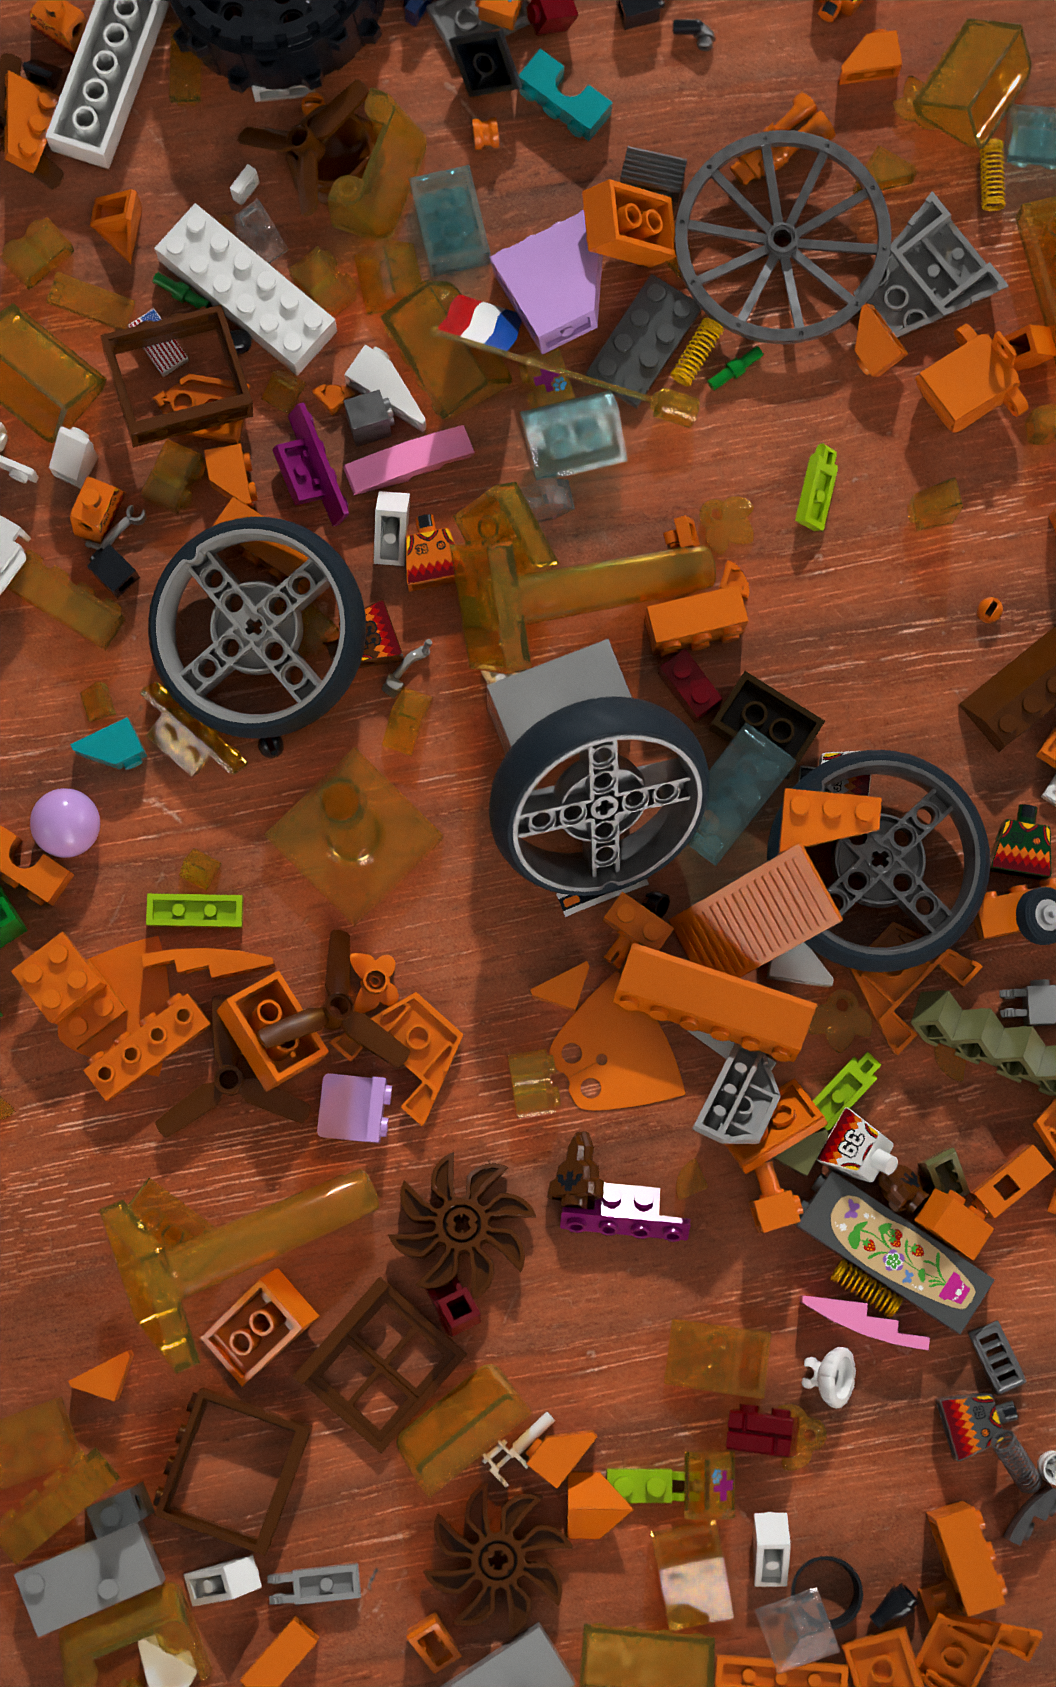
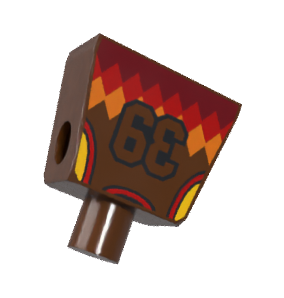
M384 599L365 607L366 640L359 668L403 661V653ZM339 639L326 643L332 661L337 651Z

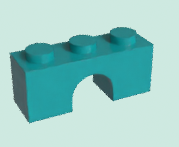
M541 48L518 75L522 85L519 89L520 94L530 102L535 101L541 105L544 112L554 120L559 119L565 123L568 130L578 138L583 137L590 141L612 114L613 102L589 84L577 96L569 97L561 94L557 87L564 79V66Z

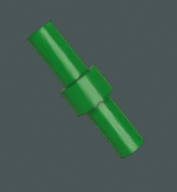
M160 272L154 275L152 283L170 292L172 298L181 303L187 302L198 309L203 306L210 308L211 302L191 291L192 287L182 281L177 283Z
M755 346L739 359L735 357L725 364L726 368L707 381L710 388L715 391L730 379H737L743 375L747 367L764 356L762 350Z

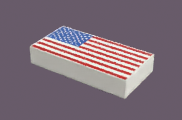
M152 309L128 326L131 328L143 321L150 320L154 322L162 319L155 309ZM176 339L143 348L163 377L189 361Z

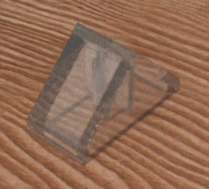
M256 199L233 216L238 235L252 251L268 264L289 250L260 200Z

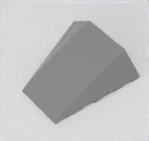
M932 191L917 213L915 212L908 221L904 230L891 243L889 260L884 276L868 304L875 306L895 336L900 338L1009 287V285L990 262L986 263L953 223L950 212ZM871 271L854 291L853 295L855 297L865 285Z

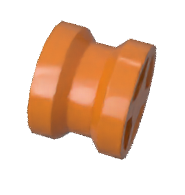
M490 117L488 121L472 119L475 150H481L484 146L489 145L492 148H499L497 118Z

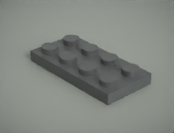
M651 274L585 373V377L637 409L702 309L695 300Z

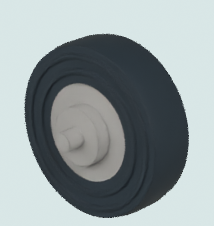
M1050 887L1031 889L1020 898L1017 904L1016 921L1022 935L1034 944L1049 945L1056 943V889Z

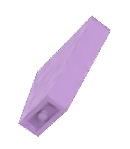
M583 210L562 222L553 224L550 228L536 235H530L523 241L498 251L490 257L495 278L542 355L598 327L603 255L588 251Z

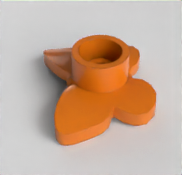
M350 954V964L361 979L360 985H362L355 1000V1012L367 1013L375 1010L379 1002L385 1006H392L397 1003L399 993L397 988L390 982V977L393 975L396 966L394 958L390 955H382L377 960H374L368 954Z

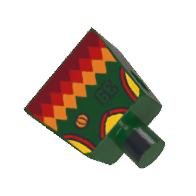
M1020 804L1018 806L1017 820L1006 819L1001 823L990 854V872L1041 881L1051 878V830L1049 826L1035 824L1038 807Z

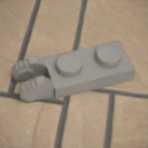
M358 1563L295 1569L292 1572L267 1575V1580L270 1584L293 1581L294 1593H275L269 1596L270 1604L295 1602V1605L361 1598Z

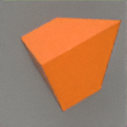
M133 189L95 198L89 226L95 229L130 265L142 212L138 193Z
M570 1472L568 1474V1539H601L634 1510L600 1472Z

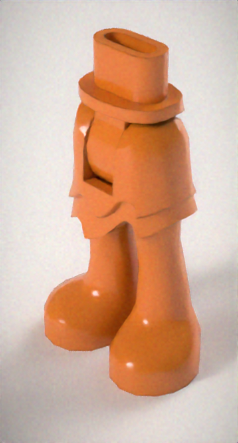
M800 92L792 100L793 107L775 125L772 122L763 130V132L790 131L803 120L810 119L798 130L799 132L817 135L830 141L836 137V132L825 113L821 110L817 112L816 103L804 92ZM771 147L775 171L783 167L788 162V159L800 148ZM761 149L739 156V160L730 166L731 172L743 186L753 179L758 181L761 176H765Z

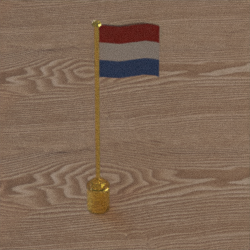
M461 294L456 296L450 304L446 319L439 326H432L429 330L432 338L439 336L649 402L650 409L653 410L655 418L690 428L698 415L699 398L665 387L661 388L659 392H655L651 397L509 352L515 344L520 326L523 324L517 312Z

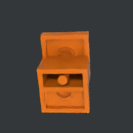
M65 932L59 933L11 970L12 974L46 1019L51 1023L57 1024L77 1050L128 1011L90 960L85 959Z

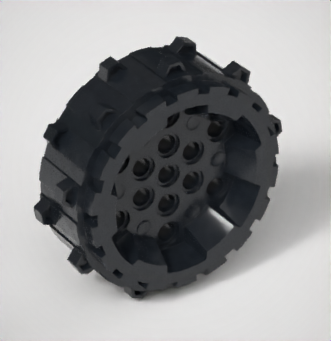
M163 0L171 2L180 25L173 34L181 52L190 51L198 58H201L203 64L219 76L222 75L228 78L231 90L243 93L249 87L252 88L253 85L265 87L267 90L289 89V87L305 85L310 90L321 87L324 76L335 70L338 71L355 57V54L366 44L377 43L382 35L377 22L379 17L382 16L385 0Z

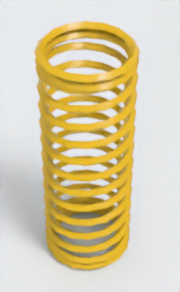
M986 139L979 144L981 154L980 178L982 180L981 207L987 211L1000 210L1006 206L1005 193L1003 192L1005 190L1003 187L1005 185L1003 182L1005 179L1003 175L1005 173L1002 166L1004 164L1002 161L1004 159L1002 156L1004 154L1002 151L1004 143L1000 139ZM988 152H1002L1001 154L986 155ZM989 157H1002L998 160H986ZM994 162H1001V163H1002V164H999V165H985V164H987V163H994ZM996 167H1001V168H1002V169H1000V170H985V169H988V168H996ZM997 172L1002 173L1001 175H992V176L986 175V174H988V173H997ZM989 178H1002L1001 180L995 181L987 180ZM1002 183L999 186H987V184ZM992 188H1002L1000 191H987ZM995 193L1003 194L1001 196H986ZM1001 203V205L998 206H985L986 204Z
M703 318L700 327L697 328L698 331L695 332V336H692V340L686 346L684 354L681 355L678 363L675 364L676 368H673L670 372L671 377L681 385L691 386L692 380H695L694 375H698L697 371H700L699 366H703L702 362L706 361L705 357H709L710 348H714L713 344L717 343L716 339H720L719 335L724 332V328L711 318ZM706 330L714 333L716 336L711 335ZM704 335H707L708 337L712 338L714 341H711L710 339L706 338ZM701 339L705 340V341L708 342L710 345L704 343ZM697 343L703 345V346L706 347L708 350L702 348V347L699 346ZM695 348L701 350V351L704 352L706 355L700 353V352L697 351ZM693 353L699 355L703 359L698 358Z
M841 1260L834 1270L831 1280L838 1283L850 1267L846 1277L840 1284V1286H843L855 1270L845 1290L849 1288L859 1274L850 1293L854 1291L857 1284L864 1277L855 1296L859 1294L862 1287L869 1280L860 1299L864 1297L867 1290L874 1283L871 1292L864 1302L866 1303L872 1293L879 1286L869 1306H872L877 1296L884 1289L874 1309H877L882 1299L889 1292L879 1312H882L887 1302L894 1296L884 1312V1316L886 1315L888 1319L892 1318L899 1309L903 1297H896V1293L891 1294V1289L887 1290L886 1286L882 1287V1283L877 1284V1280L872 1281L871 1276L867 1278V1273L862 1275V1270L858 1271L857 1267L853 1268L852 1263L848 1265L847 1260Z

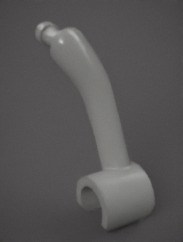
M130 505L126 511L127 516L109 530L101 544L87 540L85 546L97 550L100 548L105 549L130 524L142 525L147 519L145 509L142 510V514L138 518H133L134 506Z
M425 640L424 646H420L406 655L396 670L388 675L386 682L382 686L383 692L391 698H395L404 687V683L399 680L412 663L430 654L429 648L432 646V640Z

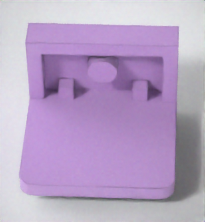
M326 1074L322 1082L317 1134L323 1138L380 1144L381 1137H387L389 1118H385L383 1115L384 1106L391 1103L392 1086L387 1085V1079L382 1077L368 1078Z

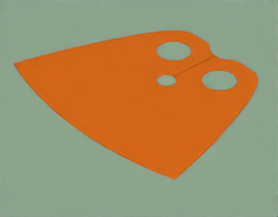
M159 936L128 943L88 959L97 968L128 1011L78 1050L73 1047L58 1027V1038L64 1045L89 1057H92L101 1050L106 1054L115 1047L113 1041L126 1031L133 1034L141 1028L139 1022L152 1012L158 1015L167 1008L164 1003L170 999L166 966L146 970L143 967L140 955L163 951ZM163 1062L147 1074L159 1077Z
M618 971L612 974L586 999L562 1027L550 1047V1058L556 1070L567 1076L570 1083L569 1093L575 1104L581 1109L592 1111L647 1105L686 1095L675 1056L658 1021L647 1013L638 1010L629 1011L622 1008L619 1004L612 1002L621 977ZM569 1043L577 1044L582 1051L580 1060L573 1064L567 1063L561 1055L563 1047ZM599 1054L607 1056V1063L605 1065L596 1063V1058ZM588 1078L598 1080L601 1085V1092L595 1098H587L581 1092V1084Z

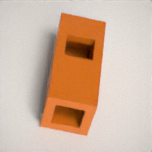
M1034 1144L1027 1145L969 1193L974 1199L971 1205L987 1215L989 1219H995L1054 1169Z
M295 1615L242 1675L240 1682L243 1684L242 1687H279L318 1642L319 1636Z

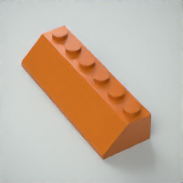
M632 943L612 1001L626 1010H638L649 1014L656 1020H668L680 1024L686 1030H698L710 1034L712 1038L718 1041H731L740 1044L748 1051H761L770 1054L778 1061H791L793 1063L801 1051L817 1006L816 1003L636 943Z

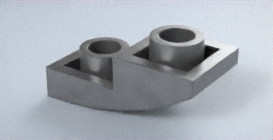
M1046 1485L1031 1496L1014 1515L1003 1537L1021 1546L1023 1540L1027 1541L1034 1529L1035 1524L1031 1522L1034 1516L1046 1521L1048 1516L1052 1517L1055 1514L1056 1489Z

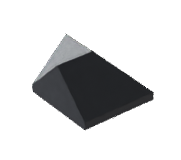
M502 28L449 39L469 97L516 90L522 87Z

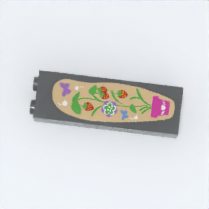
M828 1171L826 1175L820 1173L811 1187V1190L814 1191L809 1202L805 1200L801 1202L804 1212L799 1215L801 1222L795 1223L794 1226L867 1273L879 1283H882L888 1289H891L897 1295L903 1297V1299L954 1333L961 1334L995 1279L833 1171Z

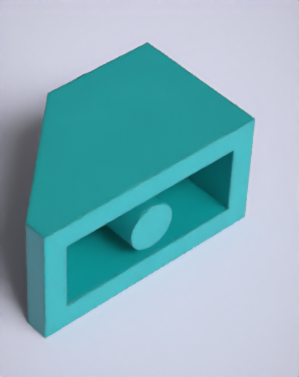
M128 717L70 744L72 750L78 756L116 769L125 768V770L135 768L142 764V758L148 756Z

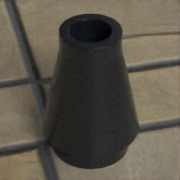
M900 1583L897 1587L893 1585L876 1610L870 1615V1618L881 1631H884L888 1626L915 1612L914 1607L919 1604V1601L903 1583Z

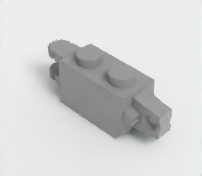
M1031 980V986H1026L1022 989L999 991L1000 998H1022L1023 1009L1006 1008L1000 1010L1001 1018L1023 1017L1024 1026L1056 1025V985H1050V980Z

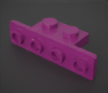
M299 403L288 415L297 440L277 444L272 451L294 505L322 499L332 526H337L349 515L348 502L341 494L337 484L336 473L330 467L325 455V446L319 440L314 428L313 417L307 411L305 404Z
M604 1183V1197L595 1200L594 1210L572 1207L562 1208L560 1228L575 1233L588 1231L599 1232L607 1236L620 1234L631 1235L639 1239L652 1237L676 1242L688 1240L691 1220L688 1218L659 1216L660 1188Z

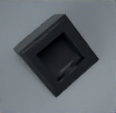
M37 59L26 61L22 65L29 81L56 89L63 72L62 68Z

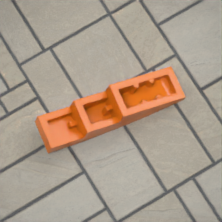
M187 948L140 954L143 967L146 970L171 964L176 965L179 975L209 969L211 978L214 981L276 967L275 960L272 957L238 950Z

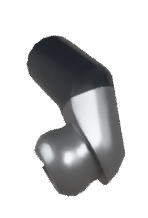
M675 19L673 21L674 35H693L698 40L697 46L700 50L709 51L712 49L715 34L701 20Z

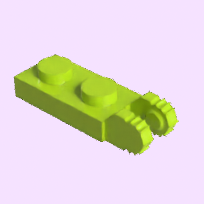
M607 1468V1480L628 1503H672V1501L698 1500V1493L694 1491L672 1492V1480H683L686 1482L698 1480V1472L672 1471V1469Z

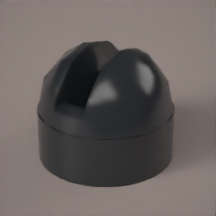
M243 329L230 331L237 355L247 352L252 344L250 334Z
M280 736L271 737L276 748L272 752H270L269 746L265 741L266 738H260L258 748L266 758H276L283 752L284 743Z
M651 891L645 895L648 899L646 903L642 902V905L662 918L669 908L670 898L662 892Z

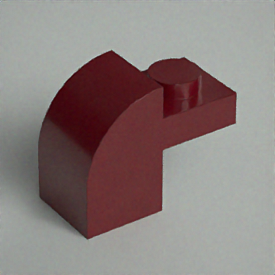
M458 1278L443 1288L425 1289L438 1313L442 1326L450 1337L481 1323V1313L467 1287L463 1288Z

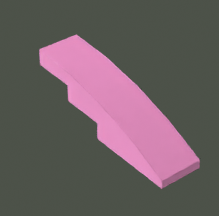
M464 425L378 451L345 464L343 469L353 494L357 495L407 482L412 476L439 470L444 464L470 458L475 452Z
M799 1296V1302L857 1333L895 1345L929 1351L930 1337L898 1333L899 1320L867 1316V1303Z

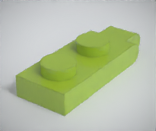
M823 443L817 446L815 453L809 458L795 519L796 522L813 531H824L838 466L835 464L837 452Z
M868 1051L859 1060L854 1056L812 1100L828 1123L823 1127L827 1132L836 1124L845 1107L850 1109L878 1079L874 1073L882 1064Z

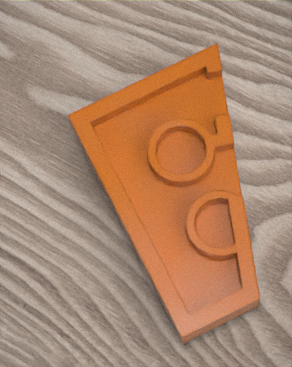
M8 70L5 75L6 126L4 160L33 174L46 146L47 140L45 136L60 96Z
M785 788L783 791L778 854L787 851L799 843H802L804 847H810L878 831L882 798Z

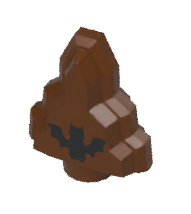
M581 1131L575 1133L568 1146L566 1160L558 1166L556 1178L550 1181L547 1198L561 1200V1207L587 1209L588 1201L599 1200L604 1197V1181L599 1178V1165L593 1161L594 1147L588 1132Z
M898 1164L895 1171L890 1175L879 1171L874 1180L879 1186L880 1193L889 1201V1206L896 1213L907 1209L912 1215H915L922 1209L930 1197V1194L927 1193L930 1182L903 1165Z

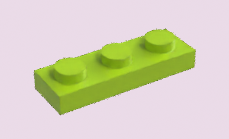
M147 893L146 925L155 927L243 928L244 896Z

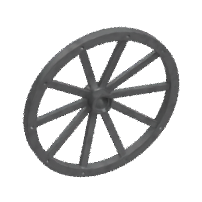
M789 130L766 131L741 138L727 145L707 160L694 175L682 197L675 225L676 258L679 271L689 293L699 307L722 327L741 337L768 344L802 343L818 339L838 330L859 314L861 307L871 300L884 276L891 249L890 216L884 196L876 180L868 169L846 149L830 140L810 133ZM771 147H796L817 152L819 154L787 221L783 222ZM758 149L762 151L773 226L719 171L730 161ZM828 157L848 171L859 183L862 190L795 229L796 222ZM710 178L765 234L689 219L699 193ZM868 199L870 201L877 224L878 244L799 239L864 200ZM689 230L761 244L763 246L697 276L688 251L687 232ZM785 237L790 244L786 247H779L774 243V239ZM799 250L876 255V259L868 280L861 291L854 297ZM769 256L738 318L718 305L702 286L760 258ZM790 258L847 305L833 316L821 322L804 326ZM777 261L781 263L794 328L773 329L746 322Z

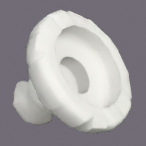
M837 1347L826 1354L822 1362L814 1357L806 1358L804 1366L812 1367L815 1372L812 1379L802 1378V1386L809 1389L815 1386L818 1387L822 1399L833 1408L844 1406L848 1402L855 1384L856 1368L852 1352L848 1348Z

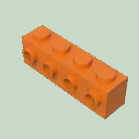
M181 993L174 995L164 1003L167 1007L158 1015L155 1012L150 1013L139 1022L141 1028L133 1034L126 1031L113 1041L114 1048L106 1054L101 1050L86 1061L89 1066L83 1071L105 1101L110 1102L212 1026V1023L190 994L187 993L182 996Z

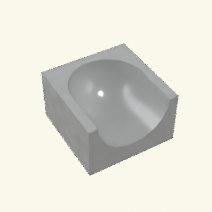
M609 639L488 684L487 709L506 755L513 744L529 728L563 707L599 697L616 696L632 698Z

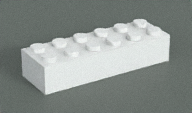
M95 1L45 136L51 151L106 169L110 168L169 6L168 1Z
M196 203L154 248L158 260L192 287L200 296L210 301L212 306L222 305L224 315L240 329L247 331L254 341L296 376L300 374L337 332L336 321L330 314Z

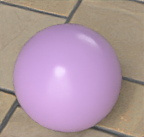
M61 788L46 793L36 802L30 816V830L33 839L43 851L55 857L70 858L84 853L94 844L100 831V816L97 807L87 795L74 789Z

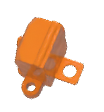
M965 323L954 330L955 338L960 347L924 369L915 377L916 385L923 397L944 425L953 433L965 429L997 406L1003 404L1015 417L1029 409L1027 400L1018 389L1021 383L1019 375L1013 368L1017 354L1000 331L994 334L992 340L987 334L977 335L973 328ZM1000 343L1005 347L1008 355L1005 354Z

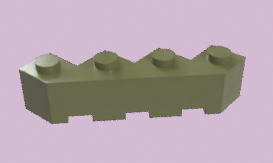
M949 990L920 993L911 1024L924 1042L935 1047L942 1043L956 1049L954 1055L977 1065H979L980 1061L997 1067L996 1073L1019 1083L1022 1079L1039 1085V1092L1049 1096H1056V1045L1046 1046L1033 1026L1004 1028L991 1008L962 1010Z

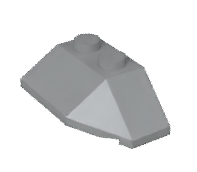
M734 1044L692 1130L722 1144H759L781 1097L774 1075L768 1066L769 1061L766 1053L748 1051L740 1044Z

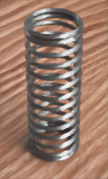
M1002 1430L996 1433L991 1440V1446L1019 1490L1025 1494L1037 1491L1042 1485V1477L1015 1434L1010 1430ZM1005 1436H1011V1437H1013V1438H1005V1439L1001 1440V1441L997 1444V1446L995 1447L996 1442H997L1000 1438L1005 1437ZM1005 1440H1012V1441H1010V1442H1007V1443L1003 1444V1445L998 1449L999 1445H1000L1002 1442H1004ZM1032 1475H1034L1029 1482L1021 1484V1482L1028 1480ZM1036 1477V1480H1035V1482H1034L1032 1485H1030V1486H1028V1487H1021V1486H1024V1485H1027V1484L1031 1483V1482L1034 1480V1478ZM1038 1478H1039V1482H1038V1484L1036 1485V1487H1034L1033 1489H1030V1490H1024V1489H1028V1488H1031L1032 1486H1034V1485L1036 1484V1482L1038 1481Z

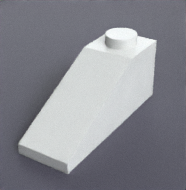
M364 345L344 374L346 384L361 394L380 389L382 398H389L394 415L424 432L427 428L426 418L393 363L389 360V355L378 347L371 349Z

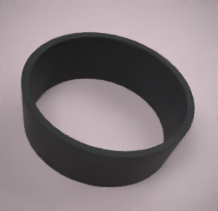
M831 1556L813 1558L804 1563L794 1576L791 1586L792 1604L798 1616L809 1626L820 1630H836L850 1623L858 1614L863 1600L862 1583L857 1572L847 1562ZM819 1560H829L838 1563L849 1573L853 1582L854 1594L849 1608L842 1615L831 1620H818L809 1616L801 1609L796 1599L795 1585L798 1576L804 1568Z

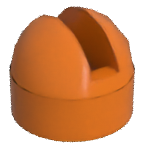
M316 92L307 93L301 101V108L305 117L315 108L326 105L324 98ZM308 101H311V102H321V104H319V103H307V102H308Z
M994 597L983 599L977 607V615L985 623H994L1003 614L1002 603ZM991 603H994L996 608L991 616H988L985 613L991 606Z

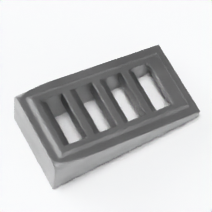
M998 1320L968 1332L994 1394L1004 1393L1027 1382ZM993 1333L996 1334L997 1339L981 1345L979 1339ZM1001 1345L1003 1351L987 1357L986 1351ZM1004 1358L1007 1359L1008 1364L993 1370L991 1364ZM1012 1371L1014 1376L999 1382L997 1376Z

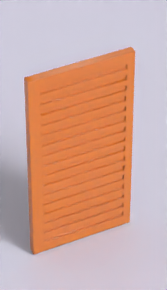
M802 843L793 846L669 919L690 962L738 978L743 977L843 921Z

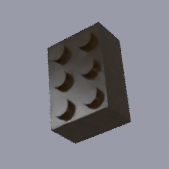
M744 671L712 721L709 730L781 776L789 779L825 723V720Z

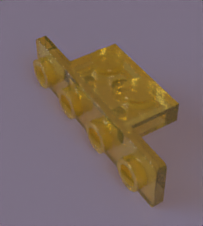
M154 682L143 687L140 694L162 713L146 737L191 777L196 776L210 757L231 775L236 774L247 766V761L242 758L241 753L236 748L227 745L219 737L215 729L206 726L186 712L173 699L164 685Z

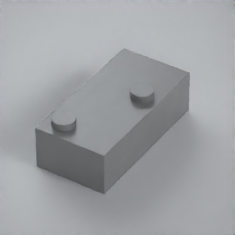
M143 1520L99 1539L95 1537L23 1568L14 1574L38 1637L154 1588L166 1580Z
M537 1622L440 1687H573L575 1680L540 1622Z

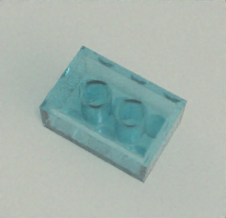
M470 165L409 178L410 192L430 277L490 265V249Z
M610 390L520 412L530 468L537 483L627 461L618 404Z

